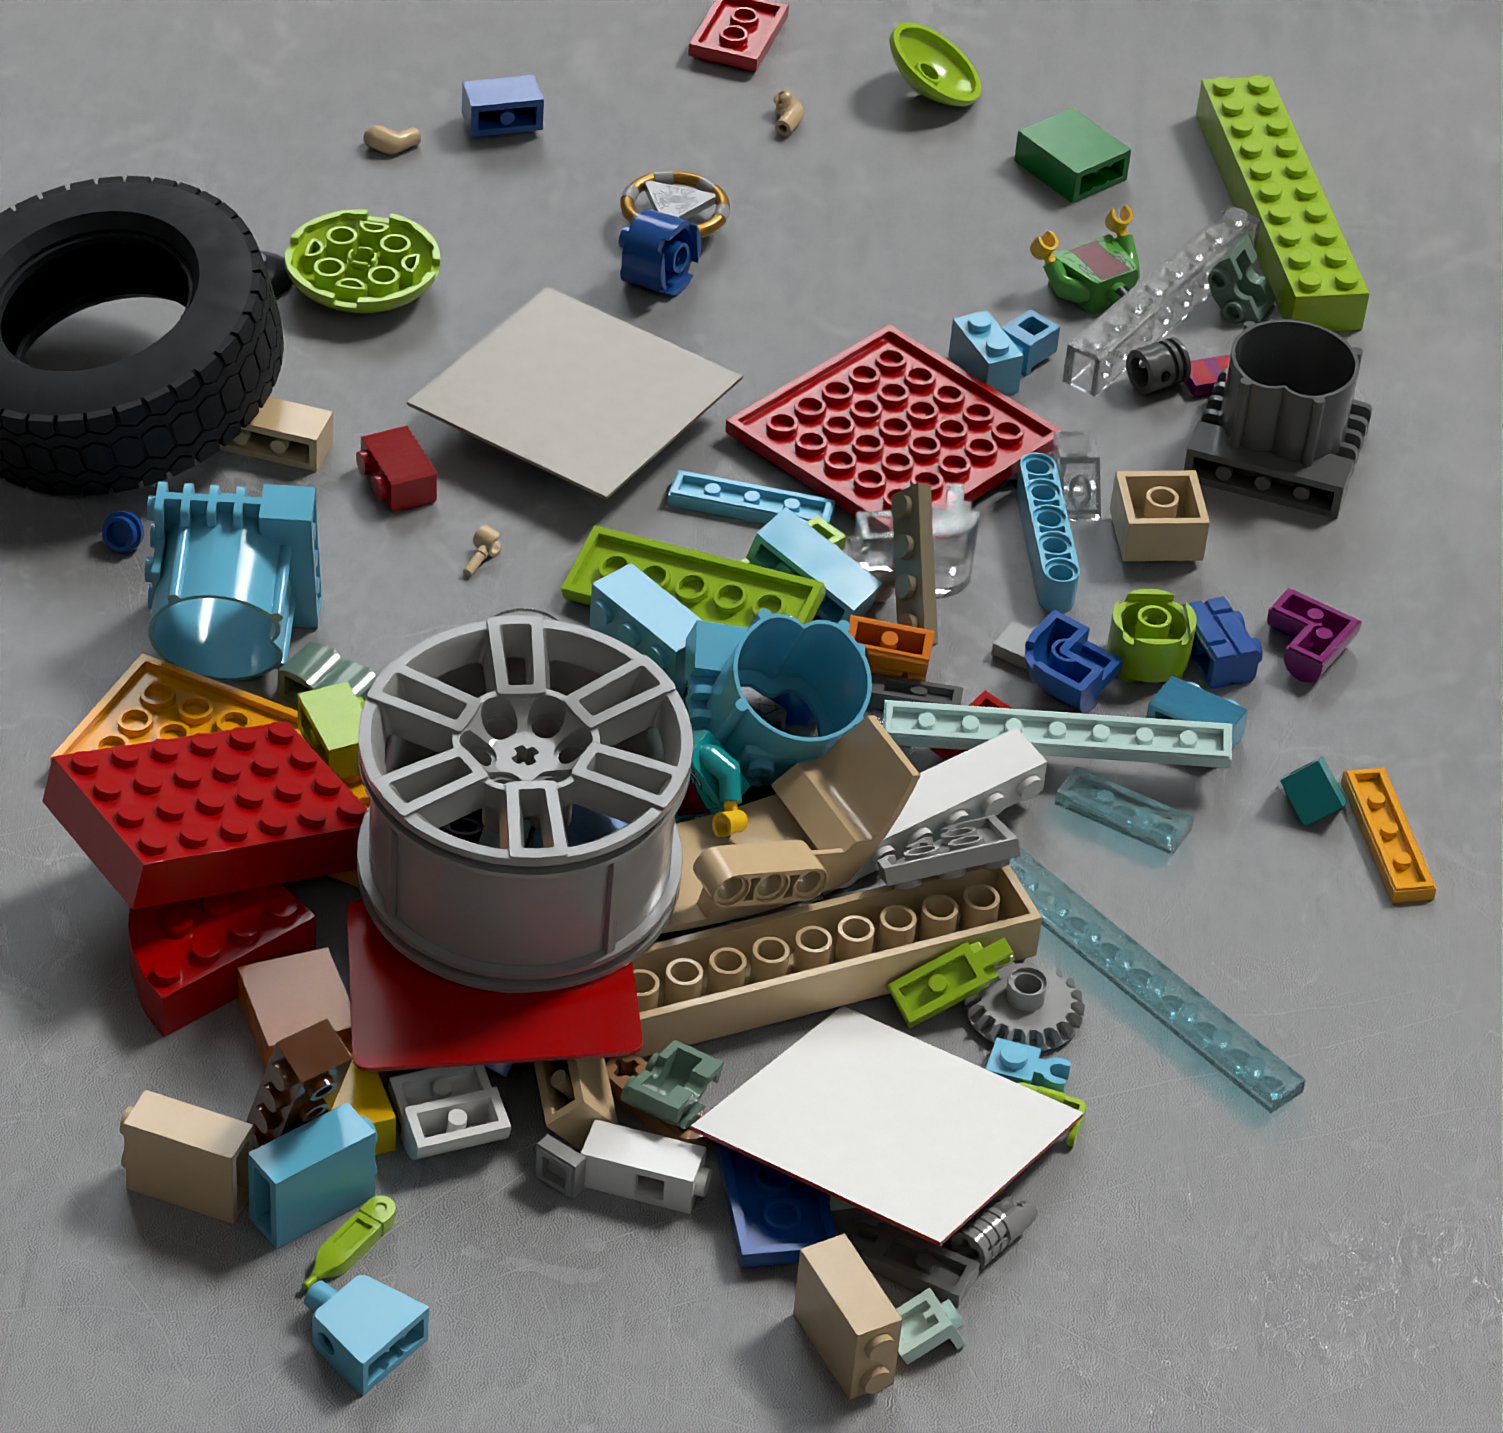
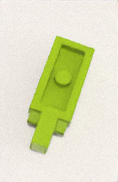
M1005 937L985 948L982 947L979 941L971 945L966 942L896 979L886 987L910 1029L991 986L990 983L999 979L997 970L1015 960L1014 952Z

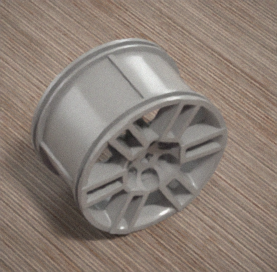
M512 615L490 617L486 621L455 627L418 643L395 661L390 662L379 674L368 691L361 712L358 739L360 775L366 793L370 798V806L365 813L358 837L357 877L364 906L381 934L399 952L429 972L465 986L504 993L540 992L580 985L612 974L644 953L667 926L675 910L681 884L682 844L679 830L675 823V814L685 797L690 781L693 731L689 714L673 681L647 655L640 654L635 649L615 638L583 626L547 620L540 616ZM572 804L628 823V825L612 834L595 841L573 847L568 846L565 828L569 826L572 819ZM482 808V822L488 830L499 834L500 849L457 838L438 828ZM524 820H530L532 825L541 831L544 848H525Z

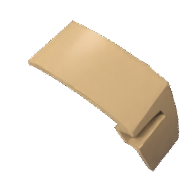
M875 715L866 716L820 758L810 762L797 763L771 784L777 794L739 806L738 809L744 811L748 818V826L743 832L726 837H717L712 829V820L715 814L676 823L682 844L681 884L675 910L662 933L722 923L793 902L807 901L817 897L822 892L845 884L853 878L886 837L901 814L921 776ZM607 835L596 836L595 840L605 837Z

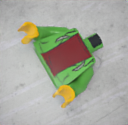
M1125 205L1121 209V220L1117 218L1114 208L1106 216L1105 225L1110 231L1116 233L1117 238L1108 234L1053 254V251L1058 247L1059 240L1054 232L1047 231L1042 237L1037 236L1032 241L1030 252L1035 258L1044 260L1045 265L1042 267L1049 279L1048 286L1054 290L1059 298L1071 301L1089 313H1098L1115 306L1125 314L1136 307L1138 296L1135 294L1136 284L1140 279V267L1133 235H1128L1126 228L1133 219V212L1129 206Z

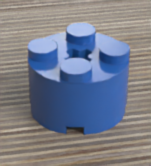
M645 209L637 216L631 227L625 226L620 232L618 244L620 248H623L622 267L620 270L621 280L674 296L680 294L689 285L693 277L692 274L688 273L691 262L698 263L700 258L701 234L697 225H693L691 221L680 217Z

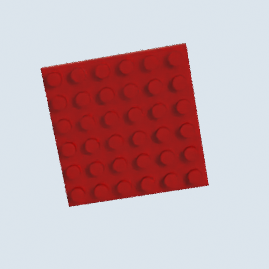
M890 324L726 419L725 426L727 434L824 497L835 500V504L892 541L893 517L891 506L893 494L916 483L930 485L933 525L1018 473L1020 460L1024 455L1035 452L1048 454L1062 445L1064 439V431Z

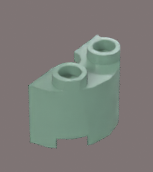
M1248 234L1235 240L1208 275L1207 279L1212 297L1220 309H1222L1224 318L1232 323H1239L1241 321L1259 323L1276 301L1267 277L1259 276L1252 269V264L1257 259V254Z
M674 1039L660 1054L656 1052L652 1055L646 1068L637 1077L631 1076L628 1079L621 1093V1101L668 1124L687 1129L704 1111L706 1106L698 1103L711 1081L718 1083L724 1062Z

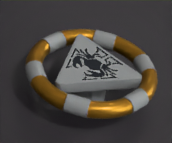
M667 170L643 175L631 182L625 188L620 198L622 214L630 225L640 214L636 211L634 204L638 195L644 190L653 210L688 221L689 218L716 204L712 217L697 225L701 238L719 230L726 223L731 211L729 199L718 184L706 177L684 171ZM673 184H676V185H685V186H689V187L696 188L697 190H695V189H690V188H685V187H680V186H675V185H673Z

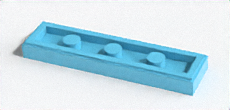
M677 470L668 494L667 506L765 525L787 507L806 522L819 516L828 524H831L836 501Z

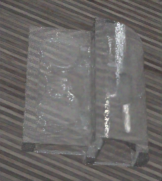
M948 483L945 508H932L936 599L951 597L962 592L971 581L980 512L971 511V501H964V484Z

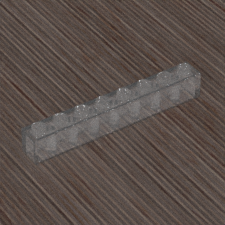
M1228 205L1068 343L1062 381L1096 397L1126 370V359L1130 351L1158 342L1211 295L1207 280L1208 275L1236 239L1248 234L1256 251L1261 219L1248 214L1243 209Z

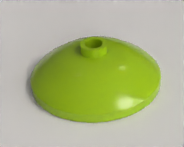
M913 22L900 23L891 32L889 44L892 58L902 77L915 92L930 100L949 106H968L973 104L980 96L982 85L976 69L964 53L943 35L929 27Z

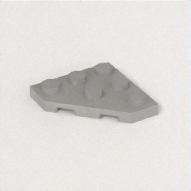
M995 815L951 824L941 829V839L933 842L932 837H924L904 847V857L897 861L895 855H887L877 861L881 879L887 886L894 885L896 890H904L921 885L922 878L939 875V879L942 880L954 879L965 875L966 868L983 865V868L987 870L1002 868L1010 864V858L1021 856L1018 838Z

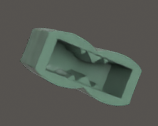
M309 642L278 670L277 692L287 702L298 707L299 693L348 681L356 697H362L366 701L368 691L377 676L367 666L343 660L334 649L319 643Z

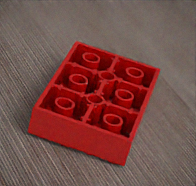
M277 721L245 728L236 727L232 730L197 733L192 736L157 739L152 742L117 745L112 748L77 751L71 754L53 756L42 800L49 811L132 910L357 870L358 837L367 811L364 804L288 721Z

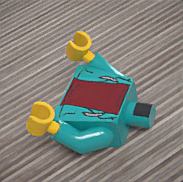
M708 730L693 731L690 781L685 797L675 814V819L715 814L712 820L714 834L717 837H726L735 833H741L748 826L747 815L744 811L738 809V804L742 803V795L750 785L740 772L738 761L724 750L714 734Z

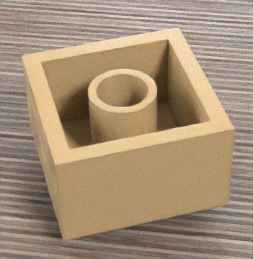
M1196 470L1116 471L1110 512L1122 561L1182 562L1203 560L1210 521Z

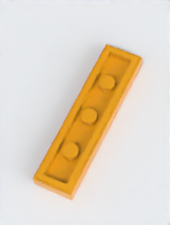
M1385 767L1343 771L1342 786L1391 903L1434 900L1437 888Z

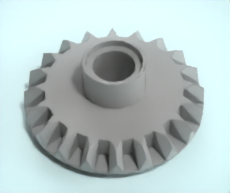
M1026 957L1021 963L1015 964L1011 962L997 970L998 980L990 983L991 986L964 1000L968 1020L984 1038L995 1043L997 1037L1041 1048V1051L1061 1046L1074 1037L1082 1025L1085 1004L1082 1002V991L1075 989L1074 978H1063L1061 968L1048 970L1044 961L1038 965L1029 964Z

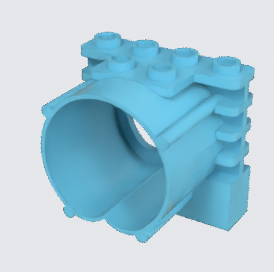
M158 482L156 495H149L147 502V520L154 521L150 531V547L155 550L154 556H147L145 561V582H151L148 589V609H151L148 635L153 648L166 662L214 680H246L264 675L273 669L279 670L288 662L292 627L318 628L323 594L316 487L263 484L262 497L247 496L245 486H237L236 494L221 493L220 485H210L209 494H195L194 483H184L183 493L169 492L168 482Z
M766 608L758 611L749 628L696 620L686 637L684 686H688L685 707L689 714L692 731L708 730L712 732L724 750L738 761L740 772L750 786H771L773 782L797 763L810 762L820 758L865 718L863 714L869 704L872 691V677L865 656V645L858 644L848 632L850 630V623L846 620H841L838 624L827 620H815L804 625L792 616L771 614ZM741 687L753 688L762 696L774 698L783 693H792L799 696L809 706L814 715L818 737H799L774 728L752 709Z

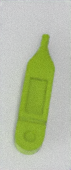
M380 1195L369 1199L359 1209V1212L350 1217L318 1249L313 1271L302 1283V1287L305 1290H309L319 1280L339 1277L347 1272L381 1238V1235H384L393 1227L396 1222L395 1202L390 1197Z

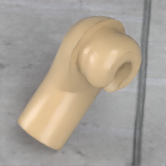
M781 90L773 97V102L776 105L775 110L780 116V119L775 123V130L779 135L786 137L792 133L804 118V109L800 102L792 97V93L789 90Z
M374 125L368 128L363 136L364 142L368 147L387 155H394L421 143V135L415 127L396 132L381 125Z

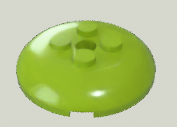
M351 209L321 215L299 227L290 237V244L284 254V262L292 283L313 301L345 312L375 313L404 306L425 293L439 273L440 250L434 237L425 228L406 217L391 213L389 218L368 216V209Z

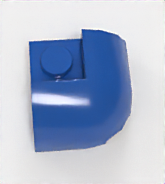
M1054 609L1031 632L1026 640L1025 660L1029 676L1047 695L1081 713H1088L1096 707L1099 693L1121 672L1123 659L1087 641L1090 631L1089 627Z

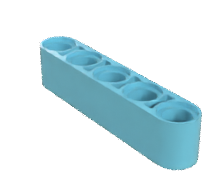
M1037 452L1028 453L1020 460L1016 499L1037 598L1040 606L1045 610L1052 612L1055 609L1065 613L1072 610L1075 606L1080 568L1058 470L1054 459L1050 456Z

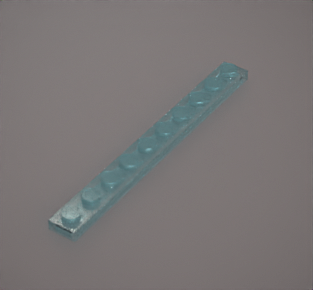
M1020 847L1021 856L1010 858V867L1041 914V924L1269 1113L1276 1111L1303 1093L1306 1079Z

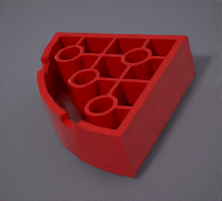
M281 883L134 910L130 908L128 918L130 969L134 985L137 989L138 999L145 1015L161 1035L166 1037L238 998L237 967L316 950V916Z

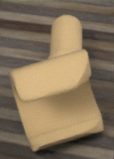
M483 525L474 534L473 545L478 549L463 569L464 575L468 577L473 575L488 555L496 557L501 552V544L497 541L500 534L490 526Z

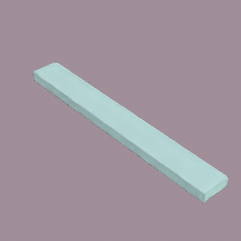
M885 700L883 727L895 743L902 746L970 750L1017 727L1041 755L1219 768H1230L1232 761V724L894 700Z

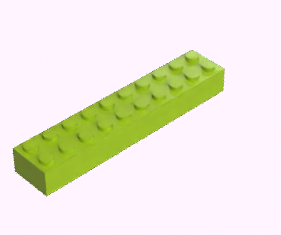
M1254 75L1242 78L1222 76L1215 79H1202L1196 117L1246 235L1248 234L1257 254V260L1264 277H1267L1276 297L1275 303L1282 319L1305 321L1331 331L1362 330L1370 293L1272 77Z

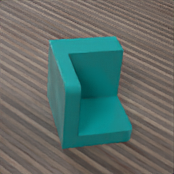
M1323 756L1284 775L1280 779L1286 794L1304 825H1309L1342 808L1347 803Z

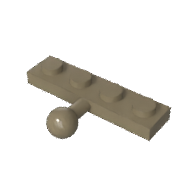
M916 483L892 495L891 514L893 517L895 569L888 573L883 570H872L870 572L883 583L874 603L888 600L895 590L897 624L935 631L933 647L938 645L931 486Z

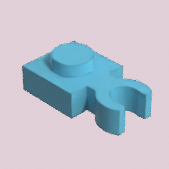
M996 1037L986 1070L1015 1083L1025 1082L1064 1093L1066 1079L1070 1075L1071 1062L1059 1057L1047 1060L1040 1059L1041 1048Z

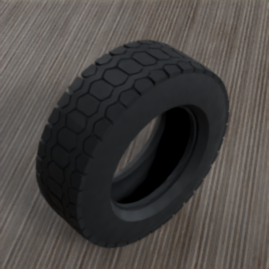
M122 176L99 178L98 184H95L94 179L70 183L69 190H66L65 185L42 192V199L34 195L15 204L16 211L9 207L1 212V479L4 478L7 482L23 488L28 486L33 491L52 494L55 491L56 495L80 496L81 491H83L85 496L109 494L111 487L114 493L138 489V482L142 481L145 487L168 479L166 473L169 471L174 477L194 467V459L200 463L220 451L219 444L225 447L242 432L241 427L246 428L257 416L259 408H263L272 393V387H275L281 370L280 366L282 365L284 351L282 323L258 244L242 218L225 202L222 203L221 199L206 191L201 192L200 188L182 182L177 184L174 180L155 177L152 181L148 176H127L124 182ZM138 297L171 300L186 307L180 320L163 337L144 350L123 360L87 370L65 372L35 369L23 363L26 352L40 336L65 318L86 308L104 302Z

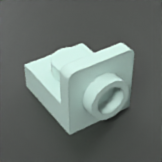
M931 1288L926 1289L896 1308L903 1319L898 1352L907 1365L949 1338L957 1350L966 1345L957 1330L965 1324L950 1299L940 1303Z

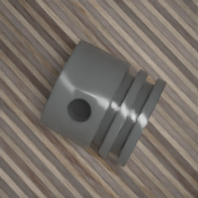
M1171 337L1130 351L1126 359V370L1132 386L1139 393L1146 395L1187 381L1191 374V360L1184 344L1179 339Z

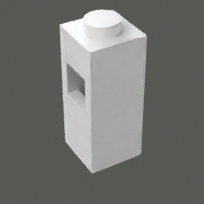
M597 1119L594 1120L581 1151V1155L586 1157L584 1187L691 1214L697 1196H706L711 1180L712 1169L705 1167L706 1147Z

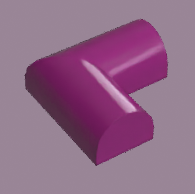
M1288 588L1269 608L1267 615V624L1295 637L1285 649L1284 663L1290 674L1303 682H1314L1319 679L1357 636L1362 621L1291 588Z

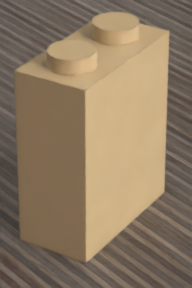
M145 1089L135 1106L127 1107L120 1122V1134L124 1135V1151L121 1165L126 1169V1188L234 1224L249 1200L248 1153L254 1150L253 1124Z
M844 1233L800 1249L793 1314L848 1399L851 1400L867 1393L875 1394L894 1384L903 1319L846 1234Z

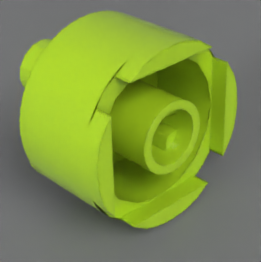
M1138 589L1127 593L1126 600L1120 603L1118 600L1114 604L1106 651L1123 659L1121 672L1117 675L1120 680L1128 683L1136 681L1167 682L1171 675L1182 679L1183 673L1190 662L1197 623L1196 614L1187 602L1182 606L1173 601L1174 594L1164 590Z

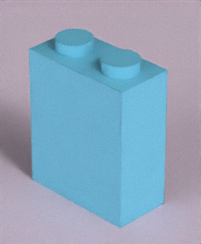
M347 1102L248 1153L249 1218L276 1249L375 1197V1175L378 1172L375 1162V1143L378 1141V1135L373 1123L366 1116L361 1117Z

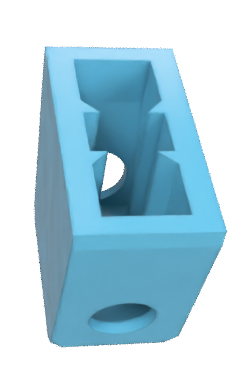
M357 1275L339 1291L322 1280L317 1281L311 1286L304 1298V1305L314 1312L312 1316V1343L315 1349L362 1396L428 1340L429 1307L367 1275Z

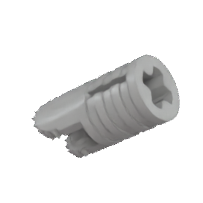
M1003 1194L1000 1195L952 1235L950 1240L952 1251L979 1262V1270L982 1269L1036 1220L1038 1215L1036 1205L1028 1201H1020V1203L1017 1202L1016 1206H1013L1012 1198Z

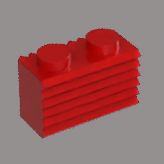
M408 425L361 436V451L356 453V462L362 475L368 474L371 478L373 493L377 500L384 499L389 509L394 513L398 509L403 511L406 507L411 509L413 506L419 507L421 504L426 505L428 502L434 503L437 500V471L434 469L433 464L430 463V459L427 458V454H424V450L418 445V441L415 440Z

